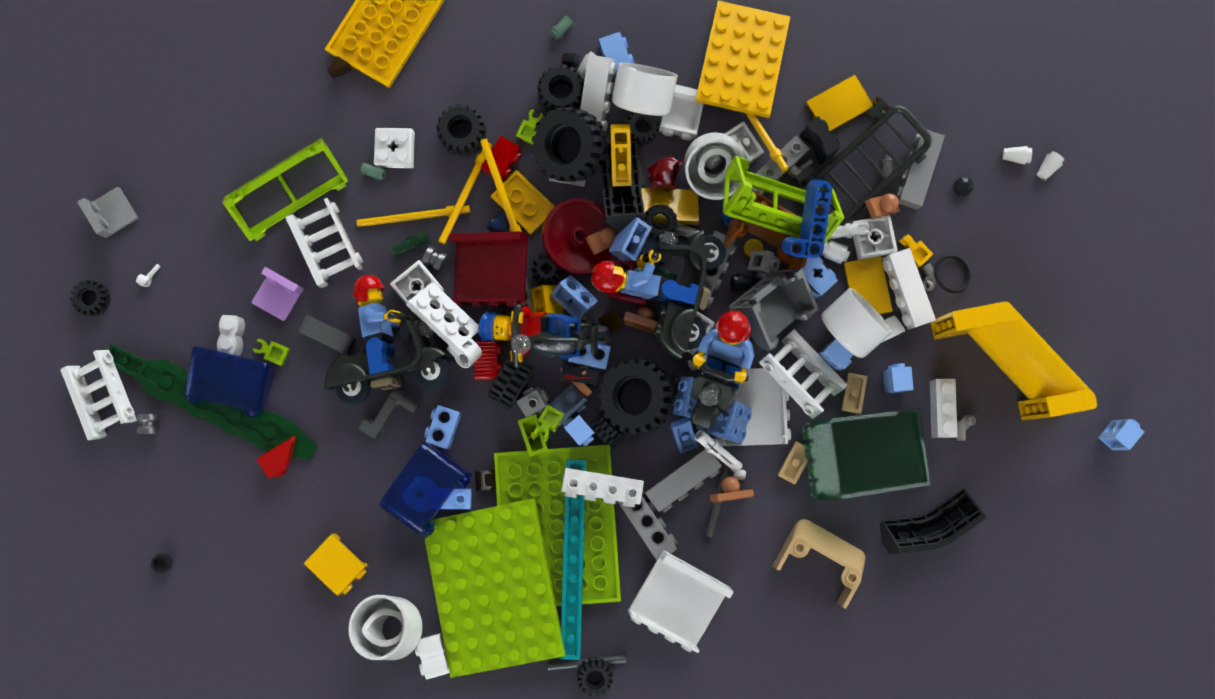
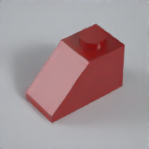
M295 436L256 459L269 479L274 476L279 478L287 473L286 469L292 462L296 443Z

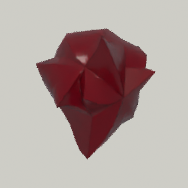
M674 154L671 157L658 160L647 168L651 175L647 180L652 182L649 192L664 189L668 193V191L675 190L678 186H674V182L684 159L677 161L674 158Z

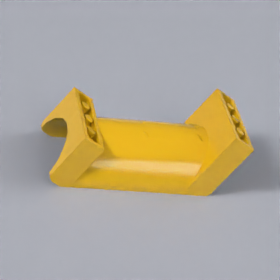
M1009 302L952 311L937 318L936 321L930 322L934 340L968 334L1029 399L1018 401L1022 420L1055 417L1091 410L1097 407L1096 396L1091 389Z

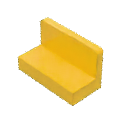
M542 285L530 289L533 312L564 315L563 307L551 296L557 285Z

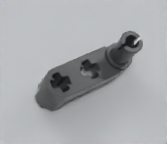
M394 388L377 417L374 419L367 415L362 421L359 430L376 440L381 435L397 406L400 405L414 414L420 403L406 396V393L400 389Z

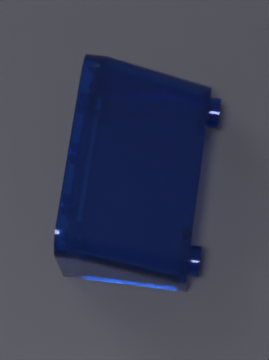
M194 346L190 356L183 396L187 402L198 404L199 401L203 402L205 400L239 408L244 411V415L255 418L256 415H263L275 371L269 364Z
M424 443L418 448L385 493L379 506L421 537L427 538L435 530V521L432 519L455 488H464L469 484L472 474L440 449Z

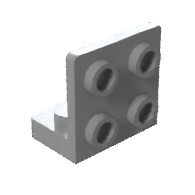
M119 187L114 188L95 201L91 202L83 198L77 202L96 234L104 238L111 236L138 219L137 214Z

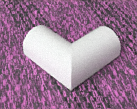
M744 121L724 133L739 144L749 164L765 153Z

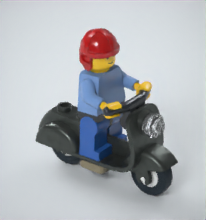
M704 230L693 234L687 240L686 245H675L678 242V238L675 237L676 234L665 231L664 234L659 235L660 242L657 243V247L638 258L636 262L638 268H635L634 271L628 270L624 272L623 268L614 266L613 261H603L594 267L591 275L593 286L601 292L615 294L620 290L621 293L665 302L660 306L659 315L661 317L659 323L655 326L654 334H656V339L662 349L676 359H681L686 350L698 348L702 338L706 335L704 323L695 316L698 307L701 310L706 309L710 295V289H707L708 285L703 283L706 270L718 268L725 259L726 250L722 241L715 236H704ZM672 257L684 258V269L680 285L674 280L666 281V277L652 275L655 269V262L658 265L670 264Z
M373 275L361 276L355 281L353 286V297L356 299V303L361 306L358 308L362 337L364 343H366V351H359L355 356H350L349 354L338 356V359L334 360L330 365L324 380V389H336L338 397L348 404L364 402L371 392V387H380L382 390L399 388L404 383L402 377L415 375L416 380L422 386L438 388L448 380L450 375V367L445 359L451 355L444 350L430 347L427 339L431 338L432 333L435 332L424 321H414L411 316L400 314L401 312L395 310L387 312L385 306L380 305L383 300L382 292L385 290V287L381 280ZM391 328H400L399 334L405 340L413 339L417 351L410 355L394 358L395 347L392 344L394 336Z
M732 310L726 312L721 317L719 316L715 325L716 329H712L702 338L697 349L698 354L691 357L693 365L703 371L701 375L696 376L691 389L690 398L697 400L691 421L696 424L698 430L704 432L716 423L720 410L729 411L740 384L749 380L747 371L750 370L757 343L750 336L752 330H750L747 316L740 311ZM707 354V359L705 360L702 356Z

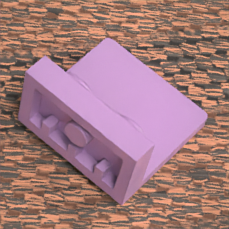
M265 267L261 274L267 277L253 298L252 304L285 321L304 288Z

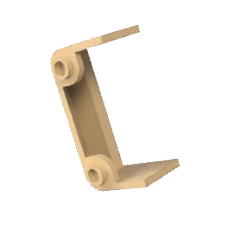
M798 520L772 567L780 571L789 554L802 558L808 554L810 548L818 551L845 567L841 574V581L845 588L836 604L846 609L862 579L866 560L864 552L809 520Z

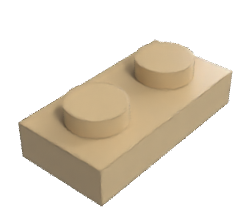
M847 373V386L844 389L841 411L861 414L868 376Z
M795 441L777 476L795 485L813 450Z

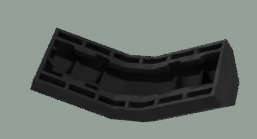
M636 140L631 141L632 186H612L611 142L608 143V149L605 148L604 153L607 154L605 160L600 162L602 163L601 179L606 224L618 232L622 231L635 217L645 221Z
M962 488L932 511L920 516L881 520V541L888 554L935 550L952 543L987 517L968 491Z

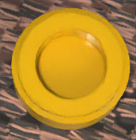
M758 239L748 240L744 245L745 255L751 258L752 251L763 252L761 241Z

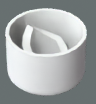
M619 63L612 102L615 106L631 112L665 116L671 110L678 75L651 66Z
M707 133L695 139L688 147L684 158L686 178L690 187L698 195L711 200L724 199L727 167L735 155L745 159L741 147L733 138L723 133ZM712 155H722L726 159L724 170L718 174H710L704 170L705 162ZM730 180L729 196L734 194L740 185L739 182Z
M852 288L847 289L821 316L823 323L842 346L858 358L866 357L892 334L891 328L881 315Z
M387 595L370 596L357 605L349 621V637L352 646L361 656L370 660L402 659L416 648L422 635V619L418 609L410 601L401 597ZM389 616H393L400 620L402 630L398 636L387 640L383 634V624Z

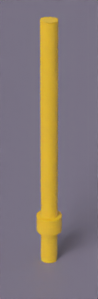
M745 113L769 150V156L773 162L777 163L782 172H786L789 167L782 158L783 154L780 149L775 147L756 115Z
M483 139L480 143L510 225L509 231H521L520 225H517L488 140Z
M483 149L475 159V166L438 240L441 244L446 243L481 171V166L486 159Z
M455 206L357 220V227L441 216L450 217ZM463 206L460 214L470 213V206Z

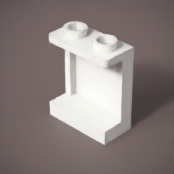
M676 85L671 110L667 115L662 116L659 132L669 137L673 135L680 136L681 139L686 141L696 139L704 106L702 103L695 102L698 89Z

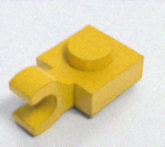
M909 234L899 240L903 247L910 248L917 268L921 267L933 255L921 240L916 243Z

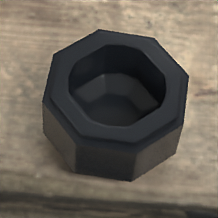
M574 53L562 55V65H568V68L579 66V55Z
M961 177L954 183V191L958 196H967L973 190L974 183L969 177Z
M158 554L152 558L151 567L157 573H165L172 568L173 560L168 554Z

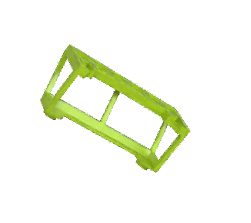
M321 137L224 197L222 203L248 240L252 241L255 239V241H258L265 236L264 232L269 227L330 190L336 189L339 191L346 187L348 179ZM324 151L338 172V175L301 198L295 199L281 173L304 159ZM278 177L293 202L252 228H249L235 204L243 199L245 195L273 178Z
M735 155L725 173L724 215L790 236L800 237L802 217L778 210L777 202L778 196L804 204L806 191L748 172V161ZM730 180L739 182L740 185L728 201ZM753 187L773 194L772 208L754 202L756 196L751 191ZM833 188L831 199L836 211L828 215L825 243L844 220L843 212Z

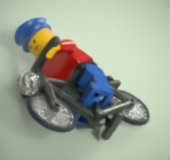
M520 304L515 305L511 316L499 315L498 312H491L490 310L485 312L478 326L479 336L484 342L487 340L495 342L496 340L507 341L511 339L512 350L510 351V357L516 369L521 367V362L530 354L531 350L539 355L551 358L560 356L563 359L580 356V350H584L587 344H591V354H596L598 350V337L608 336L612 333V329L605 325L596 324L595 322L581 323L580 318L547 312L531 313V309L528 306L522 307Z

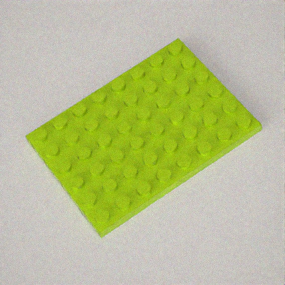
M610 445L548 449L549 451L531 458L528 451L494 453L497 506L535 498L556 606H562L565 492H561L566 460H586L587 472L612 476ZM597 497L596 501L585 500L582 604L620 602L621 591L614 504L604 503L603 498Z
M535 498L422 522L450 678L559 658L566 655Z

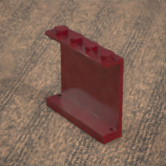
M521 231L450 234L449 241L456 244L454 297L451 299L460 308L465 307V304H471V307H482V304H488L489 307H500V304H506L507 307H515L517 304H525L527 234Z

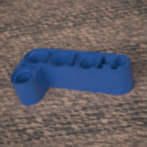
M814 179L808 183L800 237H787L782 241L781 249L785 254L802 258H818L822 255L832 194V186L829 182Z

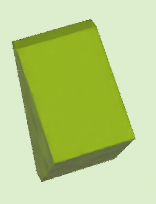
M536 414L518 420L530 458L549 451L546 442L543 441V432H540L537 437L534 436V430L540 426Z

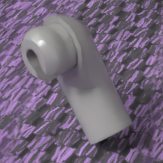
M929 263L922 267L926 274L923 282L926 291H932L937 284L934 268Z
M965 415L957 421L956 441H966V430L976 423L974 416Z

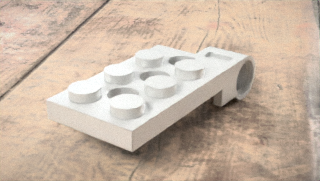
M433 282L408 301L406 306L449 345L446 350L455 357L458 365L463 368H469L482 356L481 348L472 340L478 333L479 325ZM430 304L435 305L437 309L431 308ZM444 317L449 318L452 323L446 322ZM458 331H463L466 336L460 335Z

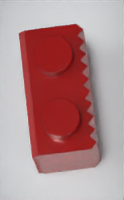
M500 136L491 151L503 181V179H508L512 172L511 166L513 163H518L522 154L518 145ZM485 159L481 169L492 177L487 160Z
M490 340L485 342L474 341L482 351V356L474 362V379L495 380L502 369V364H498V356H502V346L498 345L497 340L495 342Z

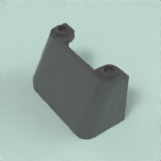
M802 268L777 270L770 273L729 305L730 311H740L747 316L750 330H752L750 336L761 349L766 351L777 347L779 340L776 335L794 320H809L819 310Z

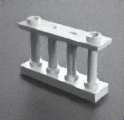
M328 198L324 199L327 205L326 208L303 219L297 218L293 214L285 217L311 274L320 288L328 286L326 280L329 279V276L352 265H355L359 271L363 269L361 266L363 260L358 252L355 253L337 215L339 209L336 203L331 202ZM331 214L335 222L334 225L310 236H305L303 229L306 225ZM339 231L343 241L318 253L312 251L311 246L314 242ZM347 248L351 258L326 270L320 268L318 263L321 262V259Z
M793 329L781 340L785 346L774 357L769 353L759 363L799 404L804 412L813 419L824 411L820 404L830 393L833 396L837 395L845 389L847 384ZM791 351L798 360L786 370L779 362ZM804 365L812 374L800 385L792 376ZM818 379L825 388L813 399L806 390Z
M109 350L94 351L93 354L96 360L82 368L80 366H65L60 369L87 440L106 437L105 428L118 421L121 424L137 421L114 364L113 356ZM99 367L103 378L87 386L84 375ZM106 385L110 396L94 403L91 392ZM113 403L117 413L101 421L98 410Z

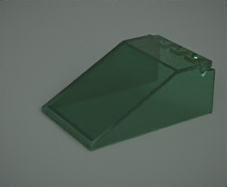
M919 409L804 422L805 426L802 427L803 440H808L809 443L804 444L806 460L811 459V463H807L809 479H814V482L809 483L811 497L815 496V500L845 499L931 485Z

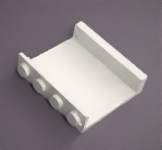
M763 368L750 369L747 371L749 380L740 384L734 400L751 408L752 416L746 427V437L741 445L716 437L719 445L788 444V440H791L790 428L787 429V421H790V410L786 409L789 394Z
M663 550L628 612L631 620L636 624L641 625L643 623L648 626L647 628L655 634L660 632L665 635L664 638L672 643L676 641L682 644L681 647L686 651L691 652L693 650L699 653L697 647L699 640L724 597L731 598L734 591L730 586Z

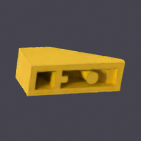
M611 124L612 186H632L630 124Z

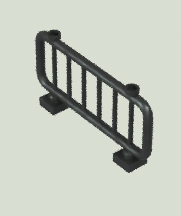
M881 99L865 114L870 120L875 117L876 121L816 175L813 176L811 174L814 169L808 165L794 178L798 184L804 183L801 189L805 191L811 180H821L826 175L836 183L855 204L844 215V220L839 226H843L846 223L852 224L854 222L852 218L866 206V200L875 198L914 162L919 164L927 157L924 153L931 147V135L904 106H892L885 111L883 108H885L887 103ZM895 113L902 114L923 137L924 143L919 149L915 150L888 119ZM884 123L913 152L902 164L874 134ZM870 135L898 165L888 176L880 170L859 146ZM855 149L862 154L884 179L873 190L845 160ZM841 161L869 191L859 202L853 198L830 172ZM830 201V207L836 211L834 204Z

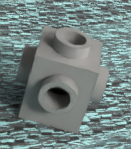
M752 251L748 270L757 274L756 277L764 279L767 275L779 269L781 259L775 257L774 253L770 251Z
M530 387L523 391V396L516 402L525 417H529L534 413L536 416L543 413L548 405L547 400H549L546 392L539 387L535 389Z

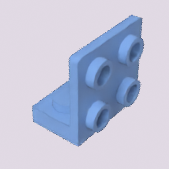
M733 400L729 411L720 410L716 423L711 428H707L705 433L741 445L746 437V427L752 416L751 408Z

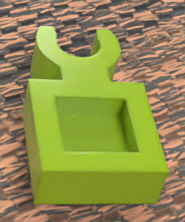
M531 109L529 112V121L523 119L516 134L517 139L534 145V142L531 141L532 136L536 134L534 129L543 117V113H541L538 118H534V109Z
M257 339L258 342L262 343V348L260 350L253 348V351L258 354L266 353L263 359L283 366L291 349L273 341L268 346L265 340Z
M547 405L538 419V424L541 426L534 430V436L537 437L540 432L545 433L543 441L546 442L549 438V430L554 432L557 430L564 418V413Z

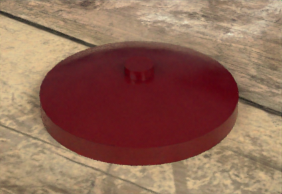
M574 198L561 202L549 212L542 227V242L546 254L557 267L571 274L585 275L592 273L598 263L609 261L612 258L613 254L609 252L610 248L594 255L586 240V237L609 227L606 224L605 210L593 201Z

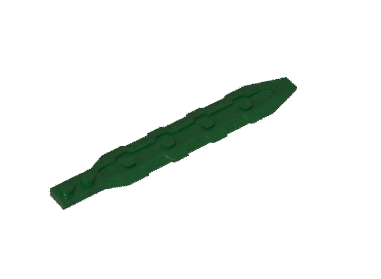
M114 344L110 345L108 350L113 356L116 368L136 377L147 394L163 402L167 401L198 419L202 418L220 427L226 433L245 439L265 452L295 436L296 443L292 458L312 459L317 446L293 421L275 412L271 413L240 395L236 396L207 379H201L166 359L145 360Z

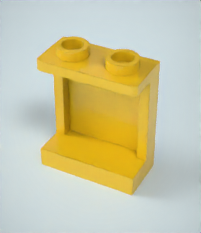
M334 533L319 546L304 564L330 590L339 596L342 593L346 595L353 588V581L356 578L360 580L367 573L365 569L368 567V564L359 560L340 541L341 538Z

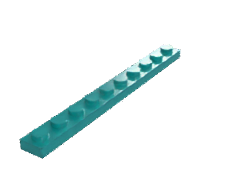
M566 460V468L586 471V460ZM577 494L576 498L565 496L561 636L566 655L560 657V659L580 660L585 495Z

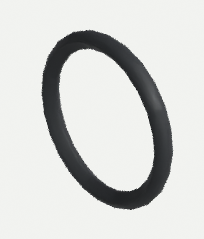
M944 255L935 264L934 276L936 282L943 290L950 293H959L968 287L971 279L970 269L962 258L956 255ZM948 258L956 259L964 266L967 279L961 288L950 289L940 281L938 267L943 260Z

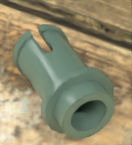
M565 15L556 26L551 27L550 34L556 40L562 38L563 34L573 25V21Z
M363 163L360 171L362 175L376 178L377 181L384 180L386 169H383V166L376 167L367 163Z

